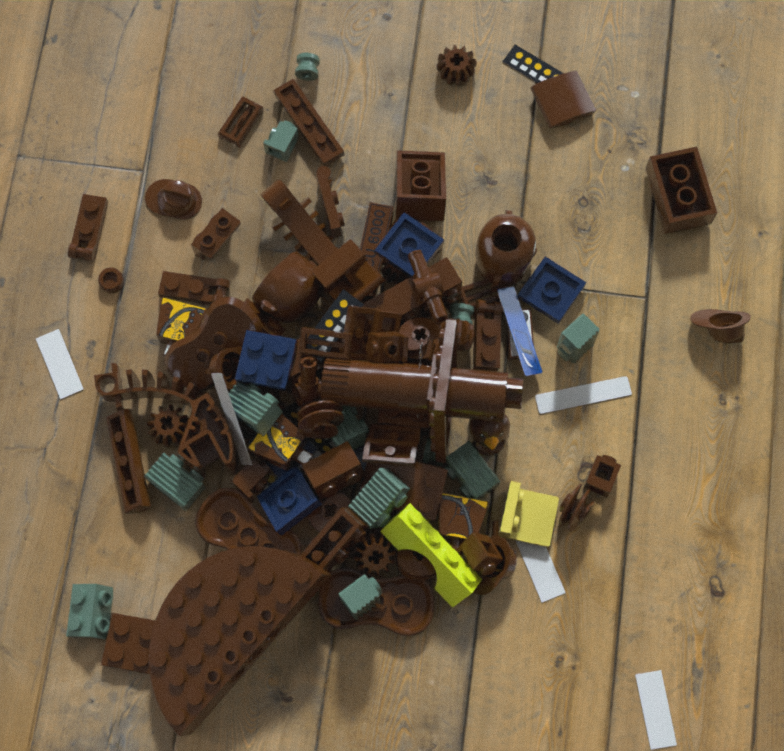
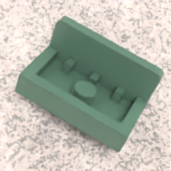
M73 584L66 637L107 639L113 587L100 584Z

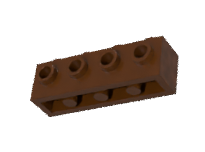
M341 507L300 556L313 561L332 575L331 569L336 564H341L348 557V550L353 544L357 545L366 536L365 530L368 526L350 508Z

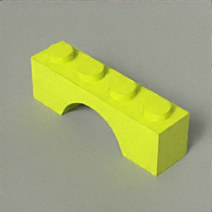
M411 503L396 514L380 531L397 550L410 549L417 551L432 563L437 574L435 590L452 608L472 594L482 580L475 570L469 567L457 551L446 542Z

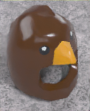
M505 414L504 422L469 419L467 429L469 441L480 454L491 456L499 453L509 438L510 421L508 416ZM479 441L485 443L488 447L480 445Z

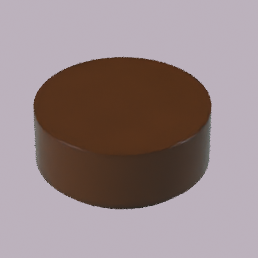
M111 267L104 269L99 274L98 282L103 291L116 293L122 289L124 277L118 269Z

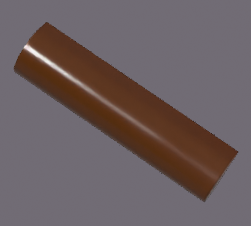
M121 409L106 417L125 514L140 513L149 510L151 502L144 477L145 473L132 410Z

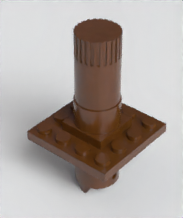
M446 319L445 330L440 329L439 333L440 351L433 355L432 366L420 365L419 369L418 364L377 363L327 357L322 373L321 400L339 402L342 406L427 415L428 426H431V452H435L436 462L446 463L452 418L504 422L506 408L521 409L524 379L508 378V373L457 368V320Z

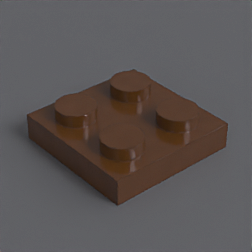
M112 613L101 665L150 674L149 648L155 620Z

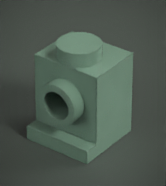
M280 121L277 128L274 127L271 130L268 140L265 139L263 142L265 153L287 162L299 140L298 128L289 121Z

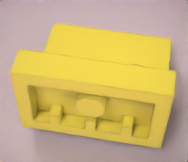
M511 481L499 536L549 547L559 498L520 489L521 483Z

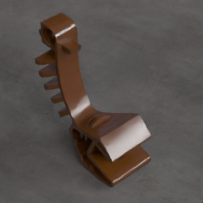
M280 179L260 194L273 212L281 219L272 226L273 230L276 232L284 225L288 227L290 231L283 238L285 241H288L292 236H295L299 243L294 246V249L299 251L304 247L308 252L305 258L309 261L314 259L317 262V267L311 272L334 301L343 289L357 300L362 301L385 281L382 275L366 261V255L351 239L340 248L332 243L335 241L332 235L327 237L323 232L327 227L325 223L318 226L313 220L319 213L315 210L309 215L304 209L312 202L309 197L299 203Z
M111 363L112 373L94 375L96 390L105 401L115 402L118 411L124 409L123 400L137 398H163L192 408V414L188 418L187 426L185 427L177 452L185 465L191 470L196 471L203 478H206L207 476L203 468L221 458L228 472L231 475L237 474L238 453L223 413L216 406L209 393L194 400L199 394V390L196 385L189 382L183 395V381L175 376L172 380L171 390H168L170 385L168 378L160 371L157 374V388H154L155 380L152 374L142 369L143 387H140L141 383L137 375L130 369L126 370L129 388L123 389L120 367L117 363ZM110 383L115 384L112 391L104 392L106 385Z

